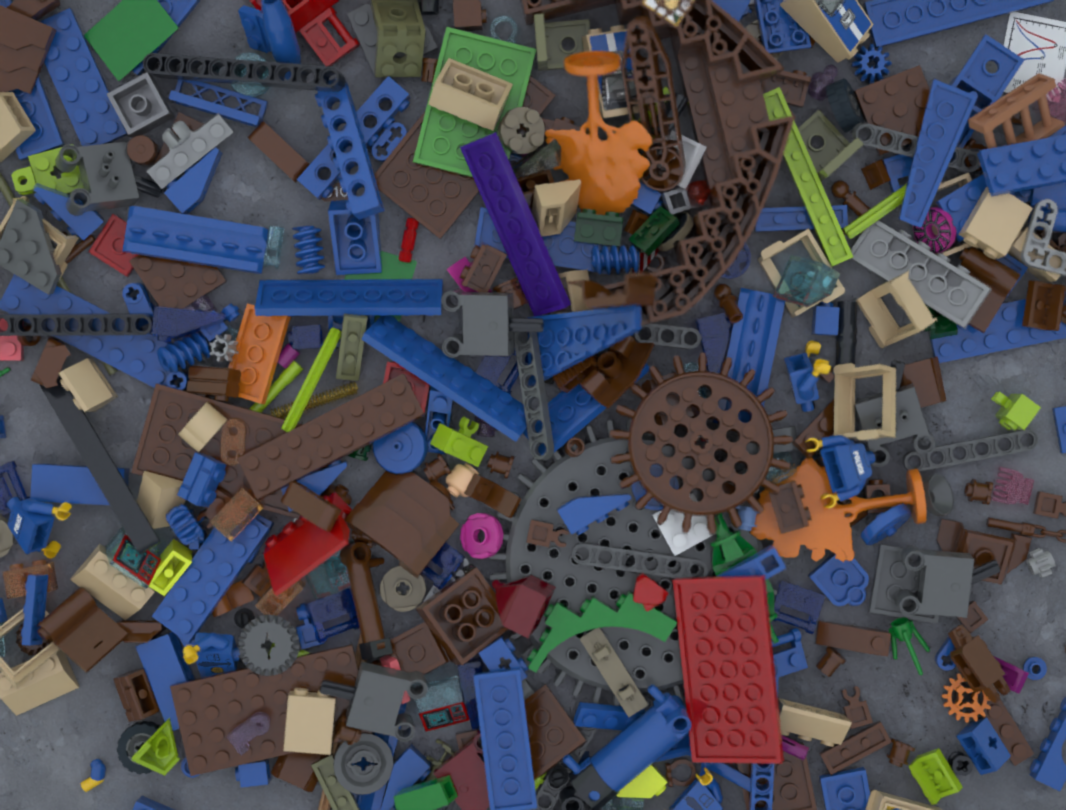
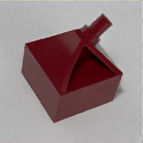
M533 575L507 584L494 580L492 587L496 592V602L502 625L529 638L538 628L556 587Z

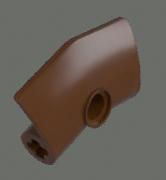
M629 336L611 345L608 352L603 353L598 358L599 368L597 370L594 369L580 383V386L607 409L610 408L638 379L654 347V343H637L632 336Z

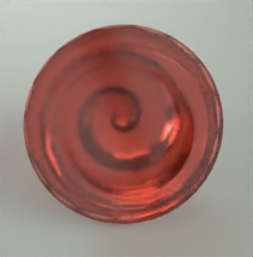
M698 180L691 182L688 185V196L695 200L697 204L703 205L711 192L707 181Z

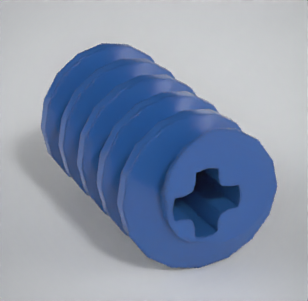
M315 226L292 228V230L298 231V233L293 235V239L300 241L294 244V248L301 250L295 253V257L302 259L296 262V266L303 268L297 274L318 273L319 270L325 268V265L318 263V261L324 259V256L317 254V252L323 250V247L316 245L317 242L323 239L315 236L316 233L322 231L321 228Z
M597 245L592 247V272L594 268L597 269L599 275H601L603 268H606L608 275L611 274L612 268H615L617 275L620 274L622 268H624L626 274H629L631 268L634 269L635 273L639 272V249L636 252L634 245L629 247L628 252L625 245L620 246L619 252L615 245L611 246L610 251H608L606 245H603L600 252Z
M200 332L198 334L192 333L190 337L185 336L182 340H176L173 344H167L165 348L160 347L157 350L160 364L166 372L171 368L174 373H177L178 364L182 369H185V361L191 366L194 365V357L198 362H201V354L206 358H210L209 345Z

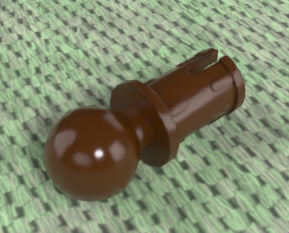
M838 180L833 183L831 187L833 196L843 198L845 201L842 205L846 204L858 217L870 209L856 195V191L852 194L849 192V185L845 181Z
M727 284L717 285L713 293L714 297L720 301V308L724 309L730 323L739 322L743 318V314L736 304V297L731 295V288Z

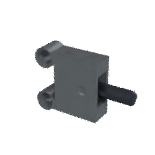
M456 288L446 292L441 299L443 308L449 312L457 311L463 307V335L454 334L447 338L442 345L444 354L451 358L459 355L509 356L514 353V331H544V320L542 318H514L513 293L465 292L462 289ZM451 295L457 296L458 305L452 304ZM452 340L459 344V351H455L452 348Z
M361 662L354 686L323 680L320 685L321 694L350 700L346 713V726L394 736L401 742L410 741L415 735L413 718L406 713L398 714L404 692L407 691L408 695L413 699H421L427 694L428 690L425 675L419 671L409 673L366 662ZM415 682L422 683L418 688L411 687ZM401 725L409 726L406 730L399 729Z

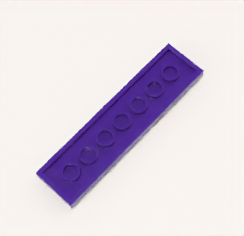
M492 133L461 146L460 149L533 315L540 316L570 306V300L497 133Z

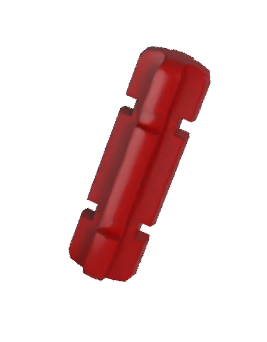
M407 218L405 227L407 229L404 230L401 244L402 251H400L398 258L399 261L404 263H410L412 259L411 251L414 249L417 235L415 231L418 230L419 222L414 218Z

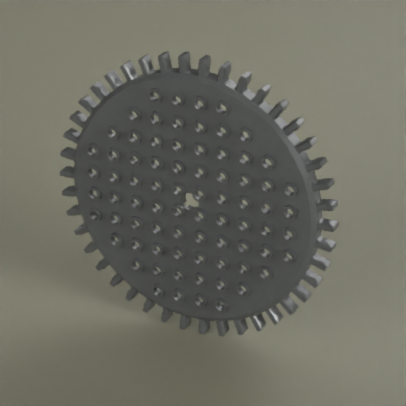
M632 419L627 421V431L630 429ZM612 420L606 423L608 437L599 440L596 439L595 430L592 426H586L589 443L585 444L584 452L580 456L570 457L567 454L562 456L557 450L553 453L556 461L548 468L543 465L541 460L536 458L532 460L534 467L541 472V475L535 482L531 481L526 475L520 474L518 476L519 481L526 485L529 490L524 498L520 497L519 508L512 518H508L500 512L498 513L500 519L509 521L512 525L510 533H503V540L507 541L506 552H497L494 556L490 557L494 561H506V571L490 574L491 581L507 580V583L533 575L556 587L548 606L550 603L555 605L556 601L566 600L568 602L567 607L581 615L580 607L586 598L590 600L592 596L617 610L618 607L615 604L622 593L626 595L630 591L634 594L636 579L641 573L625 571L623 576H618L616 569L602 568L596 570L594 566L575 564L572 562V550L576 544L600 545V542L606 539L609 541V547L623 548L624 546H630L631 550L674 556L652 516L658 510L646 508L637 510L635 508L637 501L632 493V485L621 489L619 486L621 482L619 475L624 472L630 477L634 475L630 462L611 464V457L617 454H625L628 451L627 440H616L609 437L610 430H615ZM647 433L642 436V441L646 445H651L655 442V438L652 434ZM576 444L572 446V451L578 448ZM666 445L662 448V454L665 457L674 456L675 451L673 447ZM726 454L722 456L719 462L726 461ZM684 458L682 460V466L685 469L690 470L694 468L695 463L691 458ZM600 466L606 469L603 475L597 473V468ZM743 468L736 473L742 475L746 473V470ZM705 470L702 472V478L706 482L714 480L715 476L712 471ZM677 478L679 486L678 489L682 488L683 484L681 479ZM575 482L577 489L575 491L569 490V483ZM594 488L599 490V495L630 494L632 499L628 501L629 505L620 511H617L615 508L608 512L609 517L615 519V524L609 526L606 522L607 519L600 523H597L596 520L588 524L589 529L583 532L587 535V539L583 542L578 540L576 532L570 533L557 511V508L575 497L591 496L590 492ZM759 488L756 490L753 496H755L760 491ZM692 490L697 501H701L702 493L699 490ZM542 498H546L549 501L546 507L540 505ZM744 502L740 505L750 507V505L747 502ZM723 513L727 526L732 527L733 532L740 530V536L751 544L756 552L767 547H763L762 541L751 535L750 531L735 528L731 523L728 513ZM531 519L554 524L553 531H556L558 527H563L569 531V535L563 534L558 537L560 542L566 543V547H559L554 541H550L549 547L536 545L534 551H529L527 548L529 543H526ZM632 523L637 525L635 532L629 530V525ZM653 530H658L660 532L658 538H653L651 536V532ZM716 534L702 541L704 544L703 550H696V545L676 556L702 560L708 567L706 577H712L714 572L712 569L713 547H711L710 543L716 540ZM580 547L576 550L575 555H578L581 560H585L589 556V551L585 547ZM556 549L558 556L551 557L549 554L550 550ZM607 550L601 551L598 556L601 563H609L612 559V554ZM625 554L622 557L621 561L624 566H626L627 558L632 556V554ZM653 557L652 560H645L644 564L648 570H654L658 565V561ZM676 561L674 566H668V571L670 573L679 572L681 568L680 562ZM694 564L697 565L698 570L691 574L699 577L703 574L704 568L701 564ZM523 565L529 566L530 571L528 573L521 571ZM546 571L552 573V577L549 580L543 577ZM645 574L660 587L662 581L666 580L669 582V587L664 589L669 594L662 603L663 609L661 611L677 621L673 579L675 578ZM567 578L574 579L572 586L566 585L565 581ZM595 584L596 591H588V586ZM773 588L774 595H777V590ZM616 590L619 595L617 598H611L610 592ZM542 617L538 628L529 637L533 643L522 652L524 658H528L533 648L538 650L542 643L539 641L542 633L546 628L548 630L551 629L550 626L545 624L547 617ZM676 624V626L674 627V629L672 630V632H674V631L678 632V626H677V624ZM601 627L604 635L641 693L648 692V687L652 684L660 691L672 687L673 694L679 696L683 701V693L679 687L680 684L684 683L679 637L672 639L669 635L666 642H663L651 634L636 629ZM514 631L510 635L511 641L522 637V635ZM576 635L566 639L552 649L537 670L541 674L546 671L551 663L560 668V672L554 679V685L557 687L563 683L567 674L576 678L577 682L573 686L572 692L576 697L581 693L584 683L595 686L592 694V700L595 704H598L603 689L611 690L597 666L591 663L592 658L580 641L579 636ZM622 641L628 642L626 649L620 648L619 645ZM645 647L650 648V654L643 655L642 649ZM576 651L578 656L572 659L569 657V653ZM671 654L673 659L667 662L664 660V656ZM643 670V677H637L636 671ZM626 685L625 687H623V688L620 689L619 691L625 690V689L628 687V685ZM614 695L612 699L613 705L620 706L619 701Z

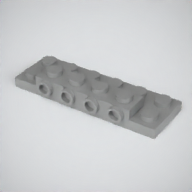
M878 220L862 232L851 249L852 260L886 281L909 271L908 280L911 281L925 305L966 329L991 292L990 287L971 277L968 269L961 265H958L956 268L949 263L951 260L941 253H938V255L930 252L931 248L921 241L918 244L910 240L912 236L901 229L897 232Z

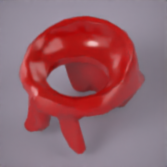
M641 573L636 579L633 601L643 604L645 610L650 611L655 606L663 603L669 593L654 580Z

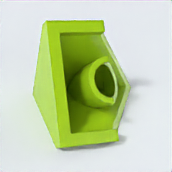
M170 717L131 758L134 762L164 776L180 760Z

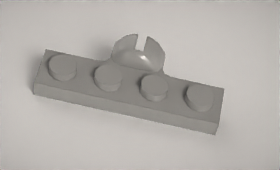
M219 113L195 131L190 130L183 121H178L172 127L176 134L168 128L162 136L170 151L149 167L147 173L163 189L234 131Z

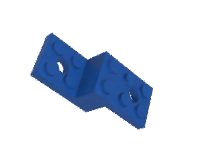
M986 34L959 74L949 83L953 87L978 96L968 119L999 100L1024 62L1023 58ZM988 61L996 63V73H989L986 70L985 65ZM968 120L957 147L963 148L974 132V129L969 127Z

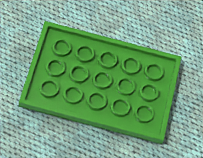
M446 27L413 163L473 177L460 147L495 132L498 135L499 123L507 111L523 107L536 49ZM448 58L513 84L494 130L483 128L478 124L428 105L434 83ZM502 145L505 154L509 160L511 151L507 147L505 148Z

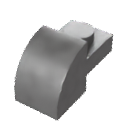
M703 181L687 186L686 189L681 187L661 194L666 210L674 216L710 203Z

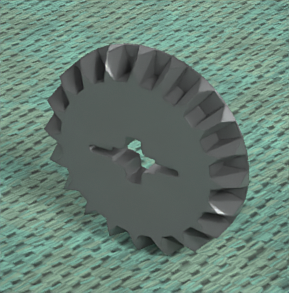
M275 615L259 616L250 621L242 630L238 646L240 658L245 666L254 673L263 676L280 674L291 667L299 652L297 632L291 623L282 617ZM267 632L270 642L275 643V647L271 648L270 659L267 649L262 648V644L266 643Z
M362 733L357 743L354 742L350 746L344 741L339 745L333 762L334 774L338 782L352 793L360 795L373 793L382 788L391 776L393 769L392 752L381 738L372 734ZM362 757H365L366 761L376 764L366 765L364 770H361L360 766L351 763L360 762Z

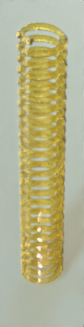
M351 382L350 387L349 384H346L347 389L343 384V389L342 386L339 387L340 391L336 387L337 394L334 388L332 389L333 393L329 389L330 396L326 390L327 398L324 392H322L323 398L321 393H319L320 400L317 394H315L316 400L314 395H312L313 402L310 397L304 412L309 410V408L312 409L316 406L319 407V405H326V402L329 404L333 400L336 401L337 399L340 400V398L343 399V397L357 395L358 387L356 382H353L354 387ZM288 403L287 405H288V408H289V411H290L291 406H290V403ZM284 404L285 411L283 406H280L282 413L280 408L277 407L279 415L275 407V415L273 410L270 409L272 416L279 418L287 417L289 413L286 404Z

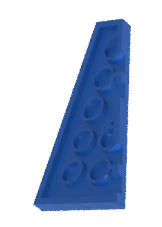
M638 305L528 317L542 318L544 320V331L536 332L544 381L641 330V306ZM528 353V365H530L533 356L531 353ZM534 375L528 380L529 386H535L536 384Z

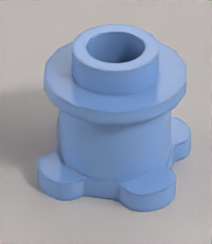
M740 505L736 507L742 524L738 529L751 531L752 527H757L755 525L757 513L751 507Z

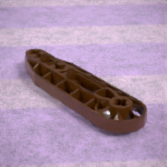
M639 16L634 18L627 27L621 70L630 122L635 121L632 104H638L641 121L637 122L647 130L652 138V144L648 151H644L642 154L643 157L649 158L652 164L643 173L641 180L647 187L653 190L667 191L680 183L685 173L686 164L671 64L653 27L652 21L645 16ZM638 25L640 29H644V32L642 34L640 30H636V27ZM639 49H646L649 57H642ZM657 54H661L666 65V71H660ZM627 58H631L634 75L628 76ZM662 77L668 78L670 94H663ZM629 81H635L637 98L631 99ZM671 100L673 117H667L665 101ZM655 103L657 104V110H658V117H659V123H660L661 133H658V129H657V127H659V124H658V121H657V115H656V109H655V108H656V105H655ZM648 106H649V109H650V115H651V121H652V122H651V125H652V128H654V133H655V134H652V132H651V125H650V119H649V113H648ZM670 123L675 124L677 140L670 139L668 126ZM657 149H661L662 154H659Z

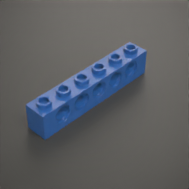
M389 76L356 112L366 147H372L380 137L378 134L383 129H387L391 123H394L395 119L393 117L399 111L401 113L404 112L410 105L408 101L411 98L409 93ZM385 100L392 102V107L388 111L380 109L381 103ZM370 117L377 119V124L373 128L365 127V121ZM346 124L340 131H343L346 128ZM329 143L297 179L319 200L323 197L326 199L334 191L332 186L338 180L343 179L341 171H337L333 158H335L336 154L335 150L330 148ZM347 145L344 148V152H350L353 145ZM323 169L331 170V176L327 180L320 179L319 175Z
M336 78L329 80V84L334 83ZM346 82L345 87L339 92L318 91L315 94L318 106L322 107L324 112L321 115L324 127L328 128L330 133L327 140L330 148L335 150L336 157L333 160L337 171H341L343 179H340V185L343 192H347L349 200L346 201V206L349 213L360 220L385 211L348 83ZM340 102V106L336 110H331L334 103ZM346 123V128L338 132L339 125ZM352 144V150L344 153V148ZM359 166L358 172L350 175L351 168ZM365 187L364 194L356 196L357 190Z

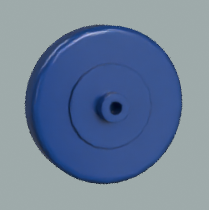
M411 422L373 442V453L378 464L386 471L395 474H404L416 470L425 460L428 451L427 437L423 429L415 422Z
M906 504L894 506L886 512L877 515L875 520L862 531L860 537L866 545H873L886 537H890L910 518L912 512Z

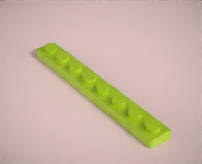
M780 87L763 94L769 121L792 116ZM794 121L783 158L829 264L832 267L853 258V255Z

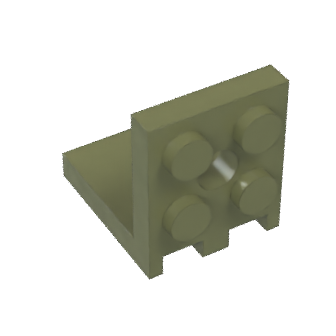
M371 0V10L377 30L375 77H421L426 30L417 0ZM398 52L405 53L402 58L393 57Z
M534 14L538 71L564 69L566 57L584 52L582 36L588 35V30H590L589 19L544 23V14ZM565 39L574 41L575 47L572 50L566 51L562 48L561 44Z
M820 110L815 112L798 128L821 182L863 145L858 137L849 143ZM814 136L820 137L823 141V145L819 149L811 146L810 141Z

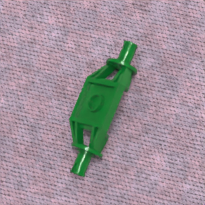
M723 513L716 515L719 521L718 524L715 518V534L717 537L715 538L716 540L710 543L711 547H713L712 569L716 576L757 553L755 548L740 536V530L734 532L729 530ZM720 544H721V547H722V551H723V554H724V558H722V554H721V550H720V546H719ZM766 579L771 639L775 644L779 642V639L771 622L778 615L774 612V590L769 579Z

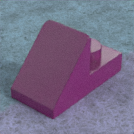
M993 656L999 661L1002 670L1005 672V675L1002 677L1007 682V685H1009V689L1020 694L1029 673Z

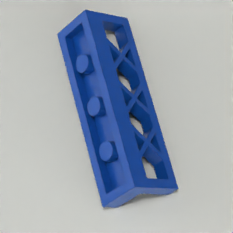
M178 80L175 91L171 90L169 100L173 103L213 115L219 113L223 118L257 127L263 121L268 105L267 101L201 81ZM183 83L192 84L196 93L190 96L182 94ZM212 90L216 93L218 99L209 102L204 100L201 94ZM231 96L236 97L240 106L234 109L226 107L223 100ZM252 103L261 105L258 116L247 113L245 107Z

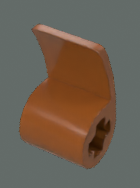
M243 580L230 586L212 612L213 617L222 615L254 600L251 589L242 583Z

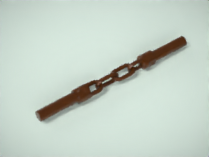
M989 517L987 519L986 526L1020 532L1021 535L1037 538L1052 536L1056 537L1058 541L1066 543V539H1061L1063 537L1062 533L1066 534V530L1053 532L1047 531L1044 526L1030 523H1015ZM1035 528L1042 529L1040 531L1042 535L1034 534Z

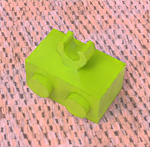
M995 392L991 398L992 401L1001 406L995 415L1000 420L998 423L1009 431L1010 429L1014 431L1025 430L1041 408L1023 394H1010L1007 397L1001 392Z
M464 416L459 422V431L440 423L430 444L443 452L479 467L488 448L487 445L471 437L478 430L479 424L472 421L470 426L467 427L470 419Z

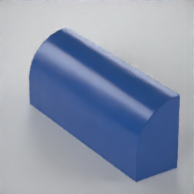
M32 464L30 498H35L40 502L110 505L87 466ZM117 468L128 486L129 468Z
M169 632L151 639L148 643H142L135 647L163 719L166 722L170 717L172 730L174 731L179 729V723L170 686L194 680L195 678L190 665L183 658L184 649L179 637L174 632Z

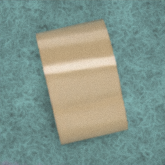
M207 402L178 435L199 452L227 419Z

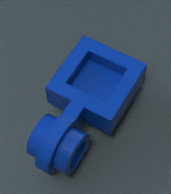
M231 303L221 311L223 314L221 317L213 310L198 321L196 325L211 343L216 339L215 335H221L228 330L223 321L228 320L230 323L240 316L239 308Z
M306 603L300 604L299 607H296L299 620H304L305 623L296 626L301 648L305 649L324 644L325 641L319 620L313 622L309 620V618L313 617L311 605H306Z

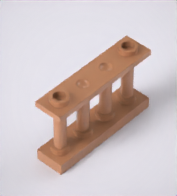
M1040 73L1036 74L968 119L969 127L984 134L987 149L997 147L993 129L1001 123L1007 143L1004 146L1049 137L1065 126L1063 121L1051 117L1046 94L1056 87L1055 79ZM1037 100L1042 120L1033 126L1028 106ZM1020 112L1024 132L1015 138L1011 117Z

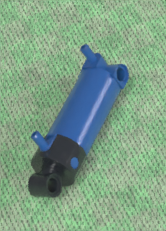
M652 684L648 687V692L656 699L653 701L654 705L598 752L588 757L580 765L570 755H565L563 762L572 770L569 773V779L573 786H567L560 791L559 801L561 810H584L586 803L591 808L599 810L620 793V790L684 739L685 734L691 728V721L682 699L679 696H671L669 693L663 694Z

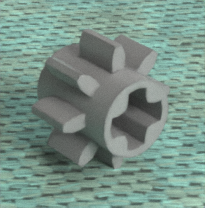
M225 334L224 338L221 335H215L216 340L213 343H209L212 349L210 355L217 356V362H223L224 359L232 362V356L239 354L236 350L238 341H230L231 335Z
M1038 548L1029 552L1031 558L1027 559L1026 563L1032 575L1038 574L1039 577L1044 578L1053 574L1050 568L1056 565L1049 551L1043 552L1042 549Z

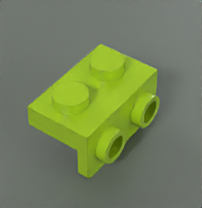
M939 748L918 755L909 765L912 776L917 780L931 805L937 804L942 797L960 792L963 788Z

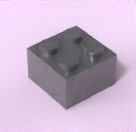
M148 72L107 93L125 130L132 138L142 135L174 118L157 83Z

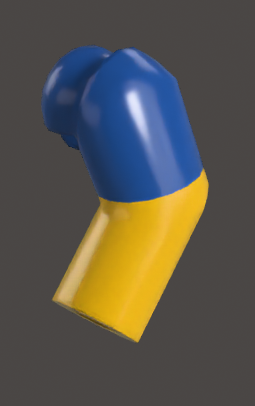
M95 759L91 762L90 777L80 783L85 792L101 784L105 779L106 766L101 759Z

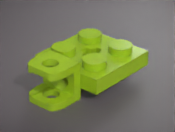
M60 147L28 156L31 166L14 171L11 177L15 190L20 195L36 193L34 186L37 183L66 194H71L75 189L83 188L79 167L77 165L73 171L62 173L60 179L51 175V172L57 167L55 160L62 148ZM63 156L65 160L73 161L71 157ZM27 179V183L21 185V181Z

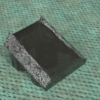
M554 139L548 145H541L535 151L525 155L512 166L516 178L560 166L561 146Z

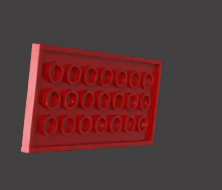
M765 575L673 579L686 710L691 721L689 738L692 762L781 764L784 761Z

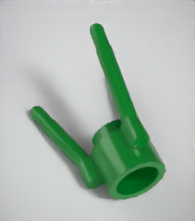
M906 617L898 618L891 623V627L888 629L891 633L893 659L896 660L898 658L896 638L901 642L905 641L918 674L923 675L910 641L912 633L926 652H930V648L915 628L912 620Z

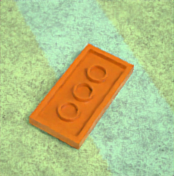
M247 303L236 339L238 341L236 350L239 354L232 356L233 361L229 362L228 368L240 370L241 372L240 383H238V397L265 405L291 316H256L255 306Z

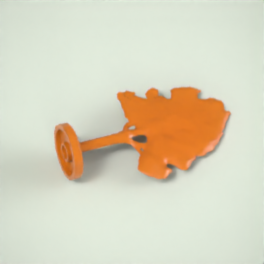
M585 51L569 55L565 58L564 69L568 73L587 76L588 120L581 126L580 131L575 129H549L545 131L547 137L545 141L550 148L554 147L561 156L555 157L552 160L551 167L554 170L562 169L569 177L567 180H581L578 200L581 213L582 209L596 210L598 215H605V212L624 213L626 208L630 207L634 199H637L638 190L641 186L639 178H642L643 173L650 166L648 159L638 153L639 148L648 151L652 144L651 135L637 121H631L620 128L605 124L600 115L598 75L612 73L621 66V56L610 51ZM598 127H601L607 133V140L601 141L599 139ZM589 128L590 133L586 135V129Z
M805 458L800 466L795 467V471H784L783 474L774 476L771 482L776 483L778 486L790 483L791 481H796L797 485L801 484L805 498H802L801 501L803 507H808L812 519L808 521L809 526L781 534L767 489H764L757 500L761 503L764 511L756 514L755 525L757 527H752L750 534L758 540H773L772 546L775 547L780 557L795 558L799 555L800 546L805 545L808 549L812 550L811 559L816 562L825 556V549L835 553V559H839L842 562L845 560L852 561L855 552L853 551L850 523L857 518L860 512L894 507L899 504H909L914 522L916 524L926 523V500L921 475L917 468L907 471V493L867 499L854 496L849 498L852 501L851 504L840 505L836 501L834 507L826 508L824 505L829 504L831 498L820 499L821 495L825 493L834 495L837 492H832L825 467L818 465L813 458ZM846 513H851V514H852V515L849 516V517H845V514H846Z

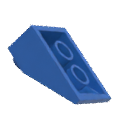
M348 200L331 201L328 215L336 275L382 273L379 213L358 220L353 214L349 213L346 206V201Z

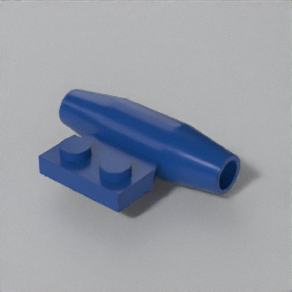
M261 0L262 11L245 5L238 10L250 48L265 53L272 51L273 57L278 63L301 64L300 47L295 30L282 0ZM291 71L285 74V79H290Z

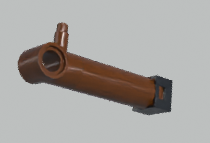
M356 542L346 545L341 549L340 560L347 568L363 642L359 644L362 660L392 654L393 651L390 637L385 638L370 570V568L384 564L385 560L382 557L370 559L371 550L364 542Z

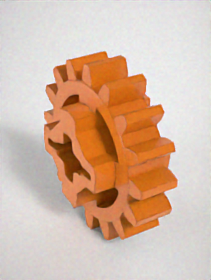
M956 673V680L949 678L948 680L951 685H944L943 688L947 690V693L941 694V697L947 699L943 706L950 707L947 713L949 715L956 713L955 719L958 721L961 716L964 717L966 723L969 722V717H972L975 722L978 721V714L985 717L986 714L983 710L985 708L991 709V706L987 704V701L990 700L983 690L981 691L982 702L980 705L978 703L980 691L974 693L971 687H963L960 683L967 681L960 673ZM953 689L957 692L954 703H952ZM963 692H966L968 694L972 692L970 698L972 699L971 702H962V700L964 699L962 695ZM964 707H971L974 711L966 713L959 710H962Z

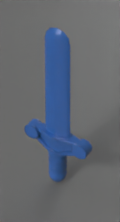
M702 763L700 776L705 774L703 768L706 767L709 771L717 773L750 792V778L725 763Z

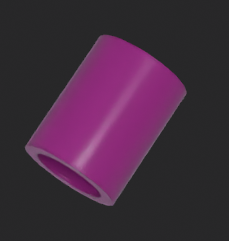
M288 343L280 352L278 363L287 369L300 353Z

